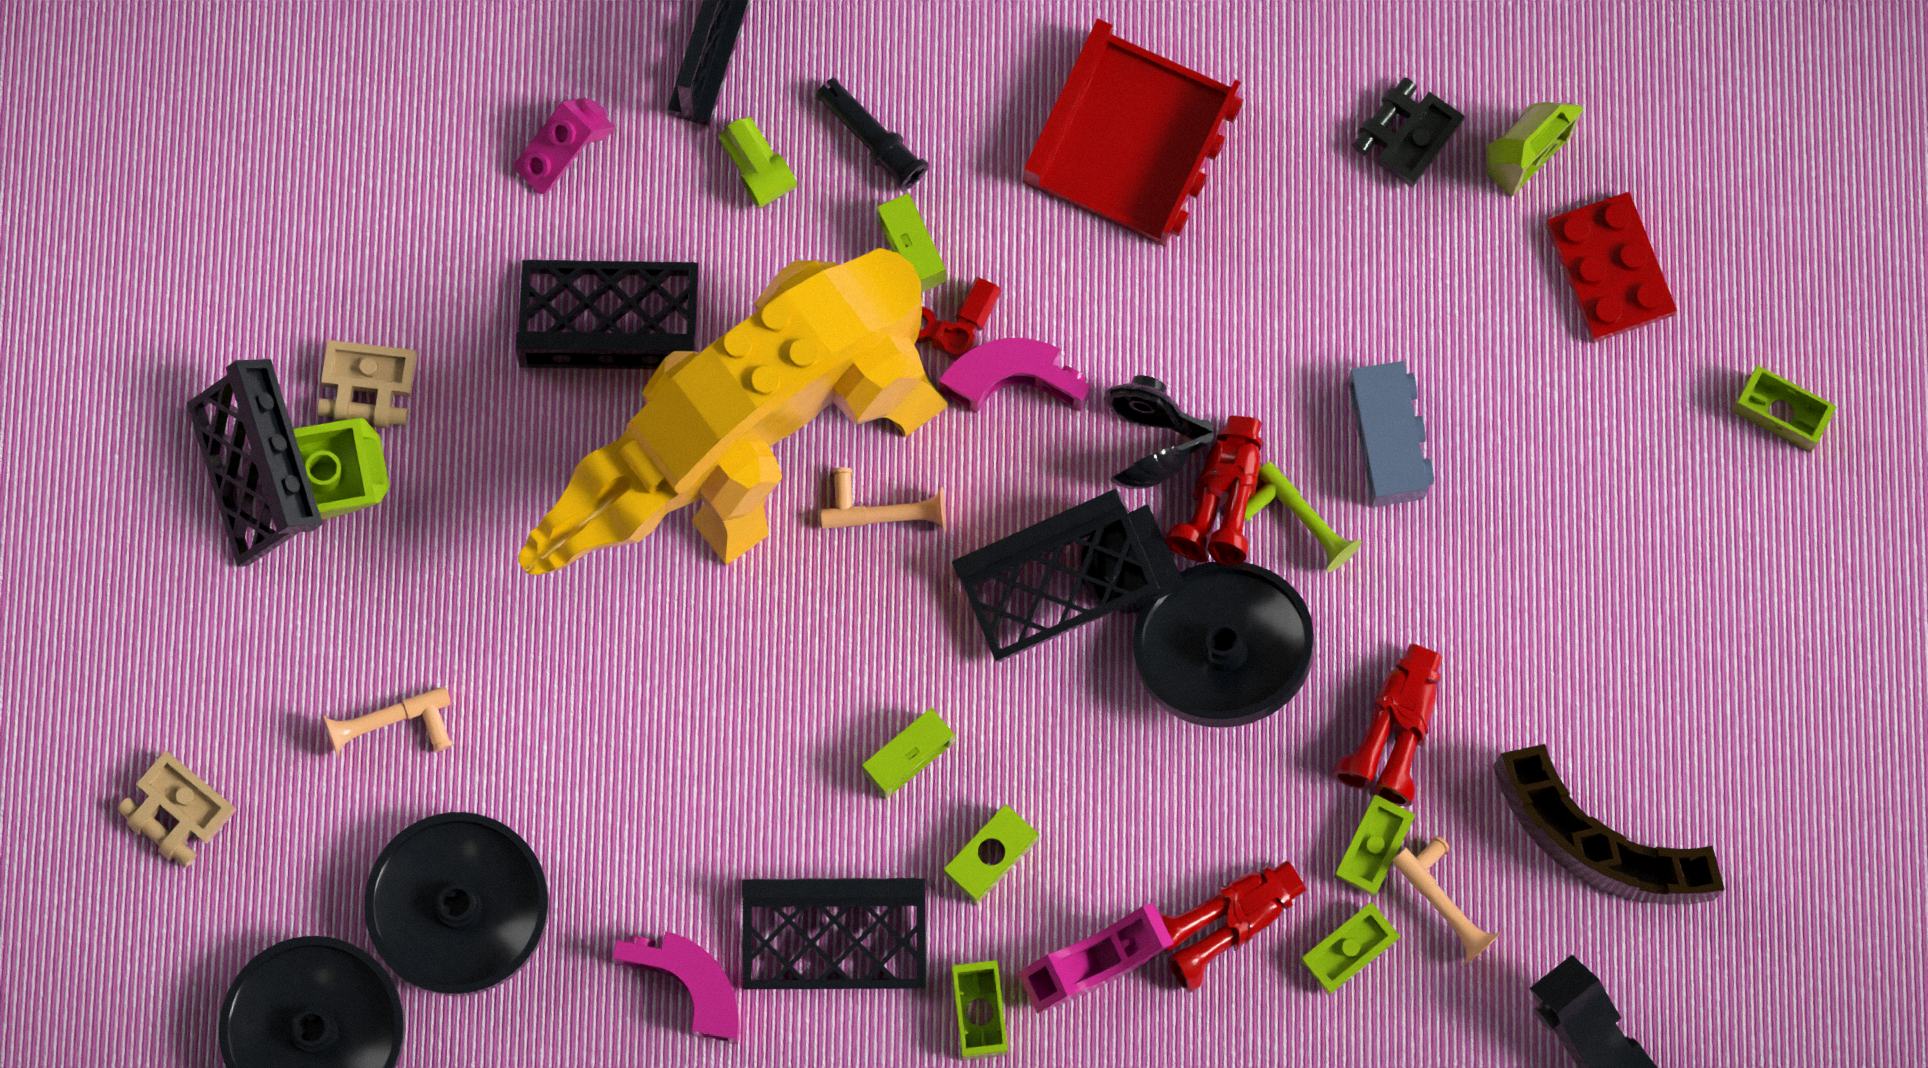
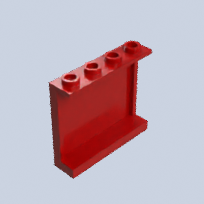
M1097 18L1026 163L1023 172V183L1166 247L1171 235L1179 237L1185 227L1190 213L1184 211L1189 197L1197 199L1204 187L1208 175L1202 173V170L1208 158L1216 161L1223 147L1226 137L1220 135L1226 120L1234 123L1244 101V99L1238 97L1241 82L1235 79L1232 86L1229 87L1112 35L1113 25Z

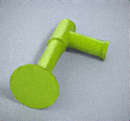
M1271 461L1260 468L1258 477L1265 485L1256 491L1252 498L1248 499L1244 521L1248 523L1251 517L1275 497H1278L1324 547L1329 563L1326 568L1327 572H1332L1339 568L1354 555L1362 544L1360 539L1348 541L1330 529L1300 496L1301 493Z

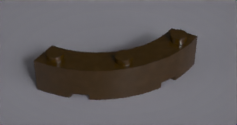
M1545 744L1501 753L1494 763L1493 768L1500 788L1510 809L1524 830L1556 863L1585 882L1620 897L1665 905L1714 901L1725 890L1713 846L1691 849L1658 846L1652 848L1629 841L1626 836L1608 828L1593 816L1589 817L1569 796L1570 792L1559 778Z

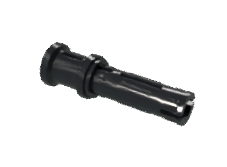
M835 77L827 81V84L830 86L829 89L823 84L817 91L816 98L870 150L869 156L871 161L876 166L882 165L897 180L896 186L901 192L915 185L926 173L929 167L928 162L924 158L917 159L903 144L904 138L894 131L888 132Z

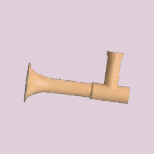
M840 467L832 470L835 487V508L821 509L823 529L865 526L871 523L926 520L937 523L946 532L947 515L943 486L940 487L939 492L934 497L922 502L866 507V505L852 506V469Z
M445 686L351 720L334 721L322 714L337 758H339V752L342 747L351 739L372 730L420 715L423 716L434 752H440L453 746L438 710L451 705V700Z
M1434 837L1417 857L1407 847L1404 848L1391 861L1417 891L1428 899L1458 934L1466 949V959L1463 964H1467L1485 950L1500 935V932L1491 934L1477 928L1437 885V881L1427 871L1441 856L1446 855L1449 851V845L1446 840L1441 837Z

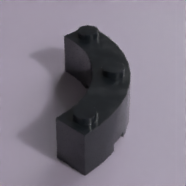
M1574 955L1569 956L1530 987L1538 1003V1006L1533 1009L1534 1013L1548 1030H1554L1579 1068H1658L1633 1037H1625L1616 1024L1621 1019V1016L1606 993L1600 979Z

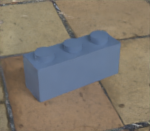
M1404 361L1351 369L1348 386L1372 508L1425 499L1429 490L1428 485L1434 484V473L1430 458L1423 459L1420 443L1426 441V433L1422 416H1415L1412 400L1417 399V386L1414 374L1406 373Z

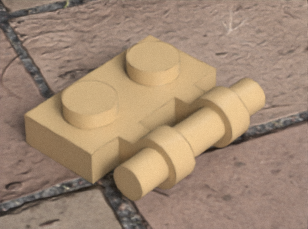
M327 340L321 384L323 387L337 388L338 390L336 400L319 399L318 416L334 417L335 422L364 418L368 422H374V427L389 428L390 424L407 426L409 409L392 407L393 395L411 397L417 361L416 350ZM354 391L377 393L376 405L353 402Z
M167 750L164 751L136 784L149 796L144 803L139 806L127 797L117 808V812L128 820L127 826L138 835L144 833L159 846L158 852L168 860L174 858L184 868L190 866L197 857V854L185 844L188 838L194 833L203 842L208 844L237 810ZM162 808L179 821L171 832L155 819L156 814Z

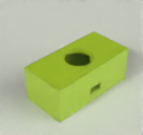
M910 193L877 206V220L892 251L899 253L914 266L921 281V293L945 283L946 268Z
M1757 365L1744 386L1732 412L1811 453L1818 444L1837 406ZM1779 400L1789 403L1794 410L1793 420L1790 423H1786L1768 414L1769 406Z
M931 707L862 764L863 774L887 800L955 743V734Z
M1005 804L944 868V876L977 906L1039 840V834ZM995 839L1004 846L1005 856L1000 863L987 865L980 860L978 848L985 840Z
M997 960L952 965L962 1061L1008 1055ZM976 999L986 1000L993 1008L991 1021L982 1026L972 1024L966 1016L967 1006Z

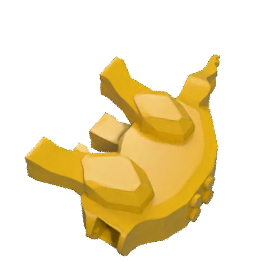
M878 248L840 265H837L835 262L794 260L777 273L755 301L756 312L711 343L702 352L674 351L665 357L642 392V396L647 404L629 421L624 434L618 440L588 454L578 463L569 485L559 501L545 515L540 524L529 533L527 543L518 555V562L524 571L529 575L540 576L561 570L593 550L639 543L653 532L667 513L699 499H702L704 504L692 518V523L727 566L769 536L764 505L767 496L782 479L781 471L770 447L810 422L830 403L833 402L855 425L878 418H889L905 437L946 409L948 402L924 371L918 351L914 346L919 335L922 319L921 281L914 266L899 253L883 248Z

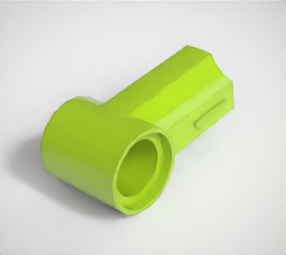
M750 116L737 119L727 125L726 129L718 135L722 146L740 171V178L746 191L759 209L798 187L797 181L783 157L779 153L774 154Z

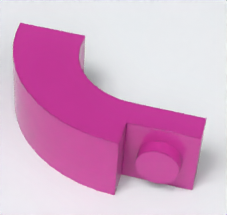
M1004 338L977 346L957 359L939 380V391L946 397L978 414L984 402L998 390L1013 385H1027L1038 388L1081 412L1089 398L1091 385L1085 383L1087 379L1079 371L1069 366H1063L1062 369L1056 367L1060 360L1061 349L1034 339Z
M1151 903L1140 907L1109 927L1080 942L1045 955L1017 973L1038 1014L1080 997L1133 971L1154 959V955L1174 943L1155 904Z
M665 931L662 949L654 948L656 941L639 936H629L628 942L616 940L613 954L615 964L666 974L679 981L688 990L694 1005V1018L691 1028L694 1036L734 1044L739 1043L740 1016L734 991L724 970L706 950L685 937Z

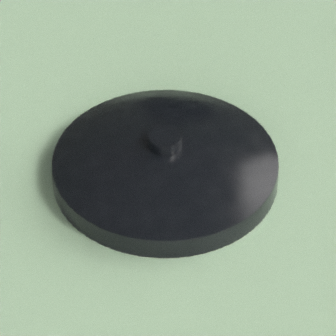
M1217 562L1196 565L1180 572L1185 588L1143 606L1135 625L1133 637L1134 657L1142 684L1154 701L1170 714L1184 721L1215 728L1236 727L1256 722L1273 714L1287 704L1300 690L1310 672L1314 658L1315 640L1308 608L1293 586L1266 568L1246 562L1236 565H1222Z
M442 813L427 817L408 826L397 834L380 853L371 870L366 886L365 919L369 935L377 952L385 963L403 980L419 989L438 995H474L505 983L516 975L532 958L541 943L548 923V885L536 855L529 845L511 828L495 819L475 813Z
M324 936L292 938L277 943L255 956L232 982L224 999L219 1021L220 1049L227 1068H397L402 1055L406 1033L405 1013L400 994L384 968L361 948L340 939Z

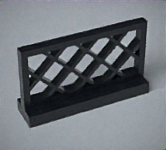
M703 0L667 109L668 115L710 127L751 0Z
M522 260L519 328L516 334V353L519 368L657 370L664 358L674 351L696 352L699 263ZM532 274H551L559 283L542 297L531 286ZM583 274L595 275L603 284L587 297L573 285ZM627 275H639L647 285L630 298L617 283ZM670 276H689V287L676 298L661 286ZM567 289L580 303L563 317L550 302ZM611 290L624 304L607 317L594 303ZM655 291L668 305L651 318L638 304ZM530 296L536 301L531 307ZM687 300L688 310L682 306V304L685 303ZM542 309L557 321L546 332L529 331V320ZM588 309L601 324L591 332H579L570 323ZM630 310L646 323L635 333H623L615 325ZM676 310L687 321V334L667 333L659 324Z
M271 359L235 360L226 367V376L187 402L237 567L249 566L299 532L313 531L323 525ZM233 393L238 408L231 404ZM210 403L216 406L213 425H210L205 407ZM228 414L236 418L232 437L224 433ZM246 435L250 444V448L244 445ZM222 444L229 448L225 466L222 465L220 458ZM241 455L248 459L245 478L237 474ZM259 476L264 490L257 487ZM235 485L242 489L238 507L235 506L232 497ZM254 497L261 501L258 519L250 516ZM271 518H273L276 531L270 528ZM247 526L255 530L250 549L245 539Z
M1116 488L952 561L957 576L961 579L995 662L999 663L1162 591L1130 518L1123 496ZM1119 522H1122L1128 536L1121 554L1098 545L1104 529ZM1095 533L1092 542L1083 540V538ZM1074 542L1089 548L1080 572L1057 564L1063 548ZM1131 546L1138 560L1128 557ZM1054 551L1050 561L1042 558V556ZM1096 551L1118 559L1109 583L1086 575ZM1031 561L1048 566L1039 590L1016 582L1022 566ZM1125 562L1142 568L1148 582L1147 585L1131 592L1116 586ZM1055 569L1077 577L1068 601L1045 593ZM1013 570L1009 579L1000 576L1008 571ZM990 579L1007 584L998 608L982 603L975 586ZM1084 580L1106 588L1100 606L1091 610L1075 605ZM1014 587L1036 595L1027 619L1005 612ZM1113 592L1122 595L1110 601ZM1043 598L1065 607L1059 624L1050 628L1034 623ZM985 610L995 613L992 623H990ZM1072 610L1082 613L1069 619ZM1002 616L1024 625L1018 642L1001 649L995 635ZM1031 628L1041 631L1028 637Z
M925 878L742 880L743 990L926 988ZM825 906L844 907L834 916ZM851 906H863L876 919L858 939L838 920ZM870 906L889 907L879 916ZM896 906H916V926L904 938L884 921ZM752 907H772L785 921L765 939L752 926ZM780 907L798 908L788 916ZM805 907H818L830 919L813 939L793 921ZM788 924L808 943L790 962L770 944ZM833 924L853 942L835 962L816 944L818 939ZM879 924L899 942L881 961L861 943ZM915 933L917 952L907 943ZM752 934L762 943L754 952ZM902 946L917 960V979H897L884 966ZM766 947L785 967L772 980H753V959ZM811 947L830 965L818 979H805L793 967ZM856 947L876 965L864 979H851L838 966ZM788 970L797 978L779 980ZM835 970L843 979L825 978ZM881 970L889 979L871 978Z

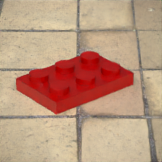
M1629 191L1547 219L1545 225L1592 343L1675 316L1677 308Z

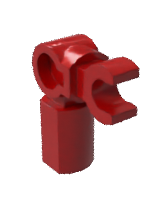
M975 277L955 316L958 320L957 323H952L945 319L940 322L935 319L934 313L930 309L922 306V319L927 321V326L919 331L916 343L931 341L934 348L945 352L951 360L956 361L962 355L977 347L974 335L976 331H982L1002 290L994 283L980 277Z

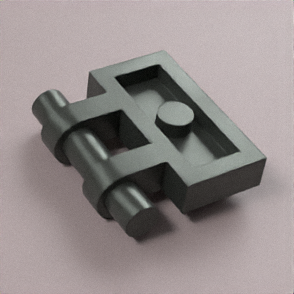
M1403 77L1396 88H1390L1383 96V105L1374 117L1367 118L1359 128L1361 134L1352 146L1359 153L1367 155L1374 144L1381 145L1385 150L1378 158L1377 164L1413 188L1461 125L1465 116L1430 91L1420 104L1416 103L1410 97L1417 89V86L1410 79ZM1400 114L1408 118V120L1399 132L1395 134L1387 127L1395 116Z

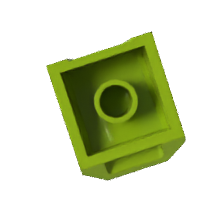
M1538 102L1526 107L1521 114V118L1500 139L1490 143L1485 150L1486 174L1513 197L1572 137L1583 112L1581 105Z
M354 418L293 429L322 520L358 511L379 504L382 501L390 485L381 438L364 418Z

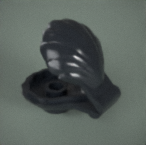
M1137 375L1133 377L1131 383L1112 386L1105 392L1104 400L1114 414L1127 422L1138 424L1139 426L1172 429L1193 440L1163 449L1134 462L1133 466L1114 475L1110 481L1127 489H1145L1161 484L1180 471L1188 460L1189 453L1196 452L1213 440L1212 423L1205 419L1199 420L1182 412L1178 404L1166 394V385L1153 377Z

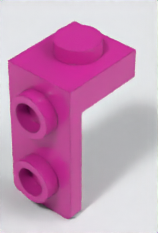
M584 97L563 101L523 151L513 167L539 194H546L552 189L585 144L606 140L615 126L605 117L606 111L603 107L591 99Z

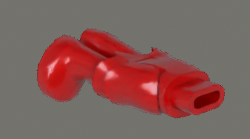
M1231 415L1227 419L1225 429L1218 431L1217 440L1211 447L1204 468L1195 482L1196 487L1192 497L1197 501V505L1190 524H1175L1167 533L1165 542L1171 551L1201 563L1208 561L1209 554L1214 561L1222 565H1236L1246 560L1249 541L1243 536V526L1248 499L1255 495L1261 464L1260 450L1263 444L1262 440L1258 437L1262 425L1260 420L1252 417ZM1226 504L1220 528L1213 532L1218 507Z
M1409 644L1404 659L1397 660L1396 669L1388 674L1376 695V700L1373 703L1374 713L1362 743L1356 752L1341 757L1336 762L1332 771L1335 779L1353 788H1370L1392 728L1397 739L1387 764L1376 783L1374 792L1376 795L1398 806L1409 807L1412 805L1416 789L1410 777L1411 763L1417 744L1423 747L1425 735L1428 734L1429 720L1436 701V684L1441 679V675L1437 672L1443 659L1442 655L1420 645Z
M1285 861L1274 869L1266 866L1262 869V873L1251 872L1228 882L1227 885L1220 887L1218 893L1187 912L1176 916L1159 913L1174 943L1161 951L1163 954L1174 950L1197 931L1223 916L1221 928L1196 943L1182 948L1168 958L1171 971L1182 988L1188 993L1198 989L1204 982L1206 966L1215 957L1232 946L1236 952L1244 943L1247 945L1256 934L1272 924L1284 909L1292 907L1293 903L1291 900L1306 892V887L1291 863Z

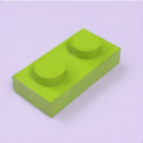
M1375 794L1334 877L1375 898L1392 864L1391 860L1396 856L1416 814Z
M1371 901L1304 955L1300 961L1330 996L1398 941L1401 936Z

